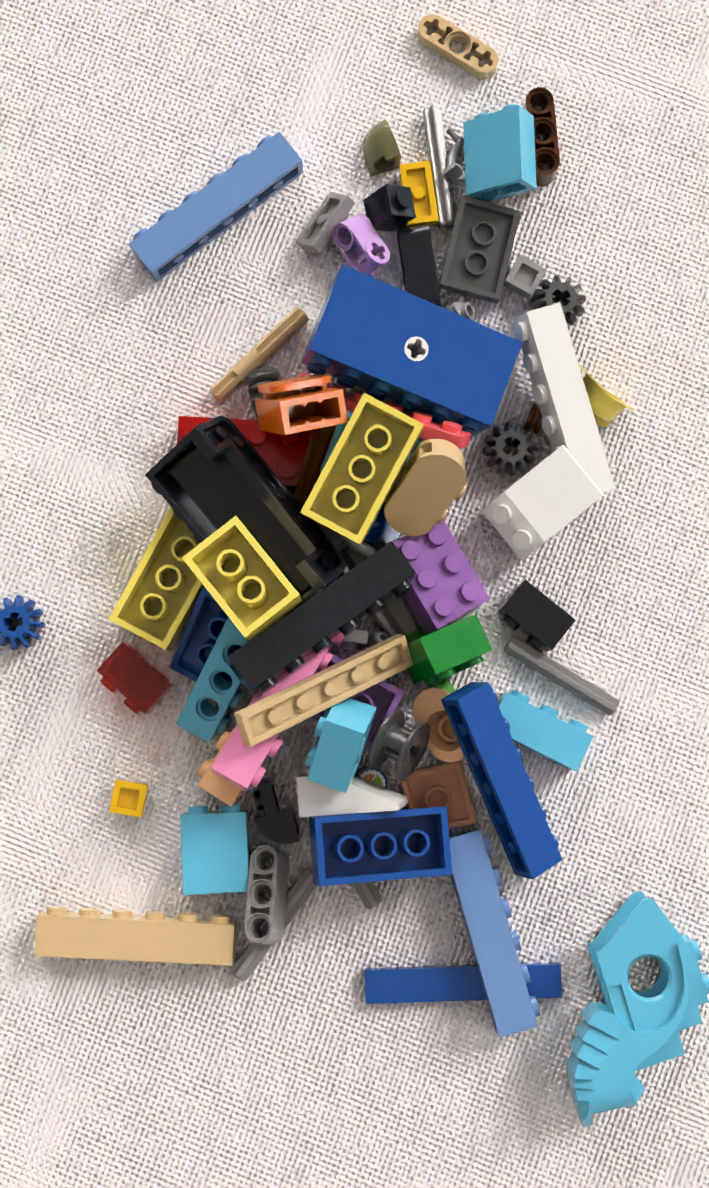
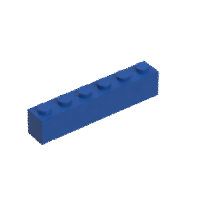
M470 682L442 698L441 702L514 874L534 879L563 860L558 850L559 843L546 821L547 814L538 802L534 792V783L527 775L523 766L522 754L513 742L510 734V725L501 713L495 690L490 686L489 682Z

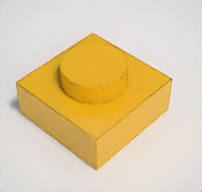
M116 779L109 812L142 818L149 785Z

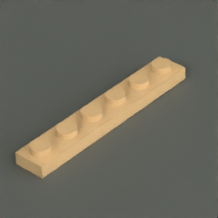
M396 634L235 712L234 715L244 745L252 747L413 666L405 635Z

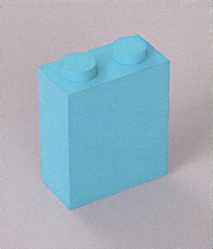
M510 104L503 107V110L494 113H481L476 115L475 119L463 122L467 196L490 202L537 189L534 116L520 105Z
M234 804L231 807L229 805H221V811L209 812L208 806L188 807L189 813L180 815L183 895L247 892L250 867L248 809L240 810V804Z

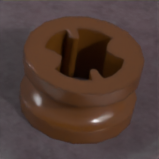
M535 402L531 407L523 429L532 428L534 433L538 434L543 417L540 408H538Z

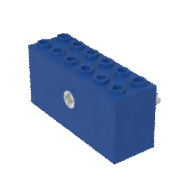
M342 265L331 283L301 363L307 365L306 369L313 374L325 375L326 373L337 378L336 382L344 387L354 388L357 386L366 390V394L373 395L379 401H383L385 398L402 405L403 411L408 413L420 411L432 415V421L441 424L443 421L462 425V431L475 436L492 426L523 342L346 265Z

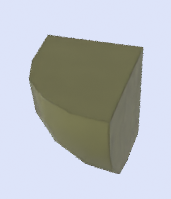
M385 119L378 122L368 132L363 147L364 159L371 177L399 168L401 154L391 127Z

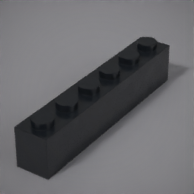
M391 541L228 656V665L251 696L258 691L261 695L267 693L278 684L276 678L286 671L289 675L295 673L306 664L303 660L313 652L316 655L323 653L333 644L331 639L336 635L342 633L343 636H346L360 625L358 620L367 613L370 617L374 616L387 605L384 601L389 597L395 595L398 598L410 590L413 586L410 582H412L416 574L415 570Z

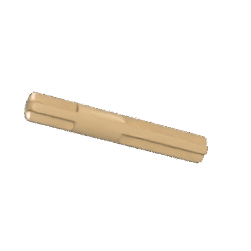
M299 307L291 311L210 388L213 397L219 402H224L247 380L249 373L259 369L308 322L309 319L306 313Z

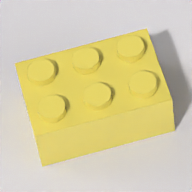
M237 516L233 517L182 557L248 642L274 625L303 602L300 594Z

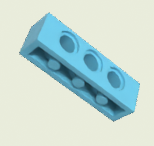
M229 617L176 722V725L208 743L212 741L217 733L222 736L231 721L227 714L231 708L236 709L245 693L240 690L243 684L228 665V656L236 651L234 645L242 647L248 641ZM221 672L228 673L232 678V682L226 681L222 677ZM208 699L216 701L219 708L213 707Z

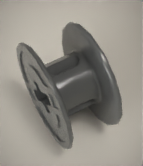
M396 709L387 716L376 733L370 748L368 761L369 766L374 769L380 767L388 758L396 761L395 779L402 782L413 773L422 759L429 742L431 727L427 722L419 724L412 733L403 729L405 714L401 709Z

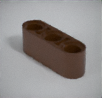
M537 87L529 91L523 108L534 116V135L543 134L547 138L545 141H539L535 138L537 186L544 187L554 180L559 167L560 156L554 98L548 89ZM539 104L544 110L537 111L531 105ZM537 164H546L551 170L542 171L537 167Z

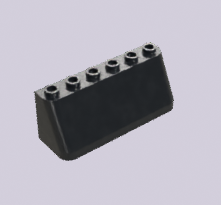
M217 416L196 426L145 474L151 482L153 489L163 496L172 507L175 516L186 524L199 544L233 517L237 516L300 594L303 602L293 610L308 601L345 570V561L340 552L312 519L300 513L303 508L237 426L224 416Z

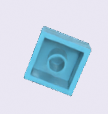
M347 698L325 710L315 730L314 736L317 737L315 745L311 747L306 760V766L311 767L307 780L344 793L347 792L359 766L377 707Z

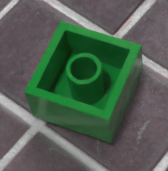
M472 615L409 643L408 648L413 666L407 668L414 685L425 681L426 685L429 686L483 662L482 655L492 651V648L477 615Z

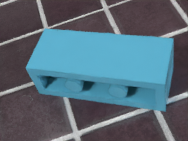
M512 690L511 694L502 692L497 703L502 715L510 725V734L513 741L570 770L577 771L594 737L586 733L588 727L574 719H570L569 723L557 718L559 712L544 704H541L540 708L529 704L530 697L516 690Z

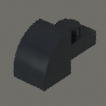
M272 779L260 782L258 785L259 790L254 791V797L258 810L264 809L265 815L253 819L258 831L268 840L279 844H290L300 841L301 836L293 807L280 810Z

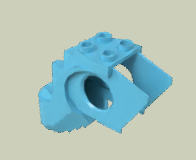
M642 891L632 893L592 942L587 943L605 1003L589 1002L581 1013L584 1019L575 1029L577 1035L569 1045L572 1051L566 1064L568 1083L583 1128L593 1125L592 1114L623 1107L627 1109L635 1107L645 1090L636 1077L635 1071L684 1055L679 1031L702 1023L698 1006L709 1002L707 997L709 993V978L705 972L701 973L698 960L702 959V955L696 940H690L687 934L682 935L677 932L653 898H646ZM642 957L658 959L661 966L659 980L646 991H633L628 981V973L632 964Z

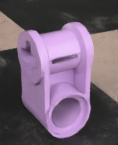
M358 214L334 225L332 229L333 241L341 250L351 268L372 277L378 266H383L389 261L390 251L367 216Z

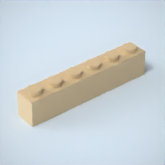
M49 906L47 911L37 915L34 956L232 966L235 961L237 920H230V915L211 914L210 919H199L196 913L190 912L178 913L177 917H165V912L146 911L145 916L132 915V910L115 909L112 910V914H99L100 909L80 908V913L67 912V907Z

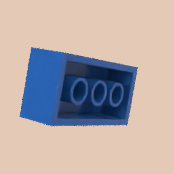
M447 806L309 817L313 884L317 886L452 875Z

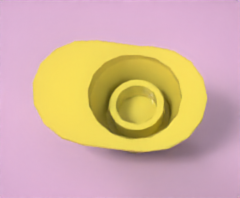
M579 364V367L586 373L583 381L596 424L606 427L625 408L634 410L624 401L605 390Z

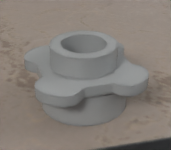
M459 296L457 302L448 306L447 310L474 321V309L464 296Z

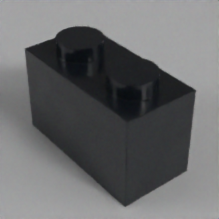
M527 580L521 582L498 611L503 616L501 621L511 630L516 632L517 629H520L528 636L526 642L539 652L543 649L547 652L553 650L576 621Z

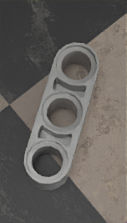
M267 845L259 846L251 854L244 929L247 938L251 942L270 946L278 943L284 933L289 859L283 851ZM273 855L274 864L267 870L266 860L269 856ZM270 887L271 898L267 903H264L263 894ZM267 921L269 930L266 936L262 937L260 928Z

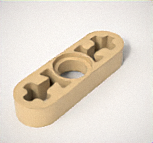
M429 14L420 20L418 39L423 46L477 79L486 80L495 74L498 65V55L493 48L439 15ZM437 28V33L433 32L431 36L427 35V29ZM442 38L445 39L444 44H441ZM458 40L462 41L467 49L463 53L457 54L450 50L449 45L453 41ZM471 50H475L474 56L471 55V59L468 60L471 54ZM485 58L489 60V65L485 64L483 68L478 66L479 61H483Z

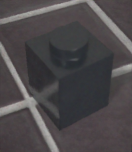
M386 184L363 200L366 216L371 220L374 229L377 231L394 232L397 228L416 218L410 187Z

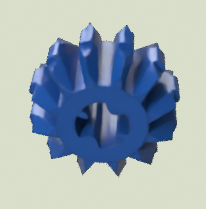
M18 595L15 597L14 603L10 598L6 597L3 599L4 609L0 607L1 646L5 647L10 643L12 650H18L21 644L25 648H30L32 646L30 637L36 640L41 639V635L35 630L37 627L45 628L46 624L36 619L41 617L44 612L41 609L33 610L36 604L34 600L29 599L25 602L24 597ZM13 620H23L22 626H12Z

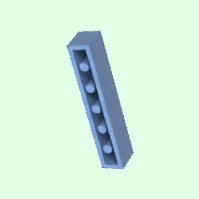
M280 131L274 136L265 137L250 154L239 156L233 162L231 168L223 174L220 172L211 177L207 186L199 192H191L184 198L180 206L174 210L164 212L158 218V222L149 229L144 228L134 235L133 241L129 243L134 255L155 282H158L304 173L302 159Z
M476 829L449 837L452 863L451 878L495 1032L501 1038L538 1027L536 1017L541 1015L536 997L529 996L526 984L530 983L531 979L526 964H520L516 952L521 950V944L516 930L510 931L507 918H511L512 914L507 899H501L497 887L502 885V880L498 867H492L488 854L493 853L489 836L488 834L482 835L481 829Z

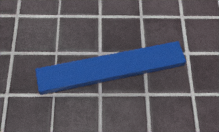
M559 962L525 963L531 982L526 984L529 996H535L536 999L562 998L561 964ZM477 965L365 968L366 1004L486 1000Z

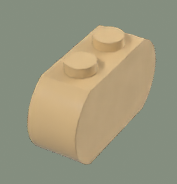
M429 439L418 445L405 463L385 500V518L395 531L407 536H420L429 533L436 523L440 524L443 522L449 511L450 504L454 499L459 500L467 488L465 459L461 450L455 444L443 439Z

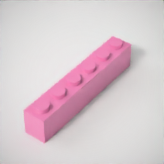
M339 633L331 641L341 644L345 636ZM332 645L319 655L313 652L303 660L306 664L295 673L289 675L286 671L276 678L278 684L267 693L261 695L258 691L248 706L316 674L318 669L321 671L326 669L333 657V654L329 653ZM237 724L211 767V772L245 792L248 791L251 785L257 788L266 772L262 765L267 756L274 758L283 743V740L279 738L281 732L249 747L244 745Z

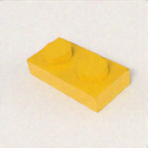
M430 160L400 164L401 186L411 188L416 218L409 221L407 227L425 224L429 226L438 225L439 218Z

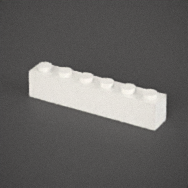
M561 303L531 310L513 318L514 335L518 341L523 342L521 346L524 355L523 365L531 378L533 398L539 405L543 417L542 428L548 435L552 448L551 454L564 445L603 493L616 489Z

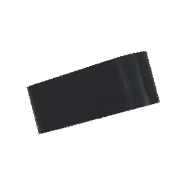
M429 225L397 228L398 248L405 291L441 307Z

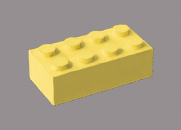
M363 393L300 513L362 545L420 437L424 424Z
M172 507L169 508L108 619L169 652L173 650L185 628L203 587V584L182 559L199 543L195 540L193 533L186 524L175 516Z

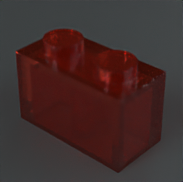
M123 641L96 670L103 676L100 682L113 693L116 690L121 692L126 697L123 701L124 704L136 714H139L141 711L144 714H150L175 686L131 645Z

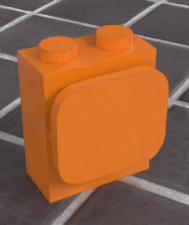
M322 374L257 385L258 392L263 393L264 396L254 398L260 431L288 435L348 423L343 389L327 388L326 383L331 382L330 375Z

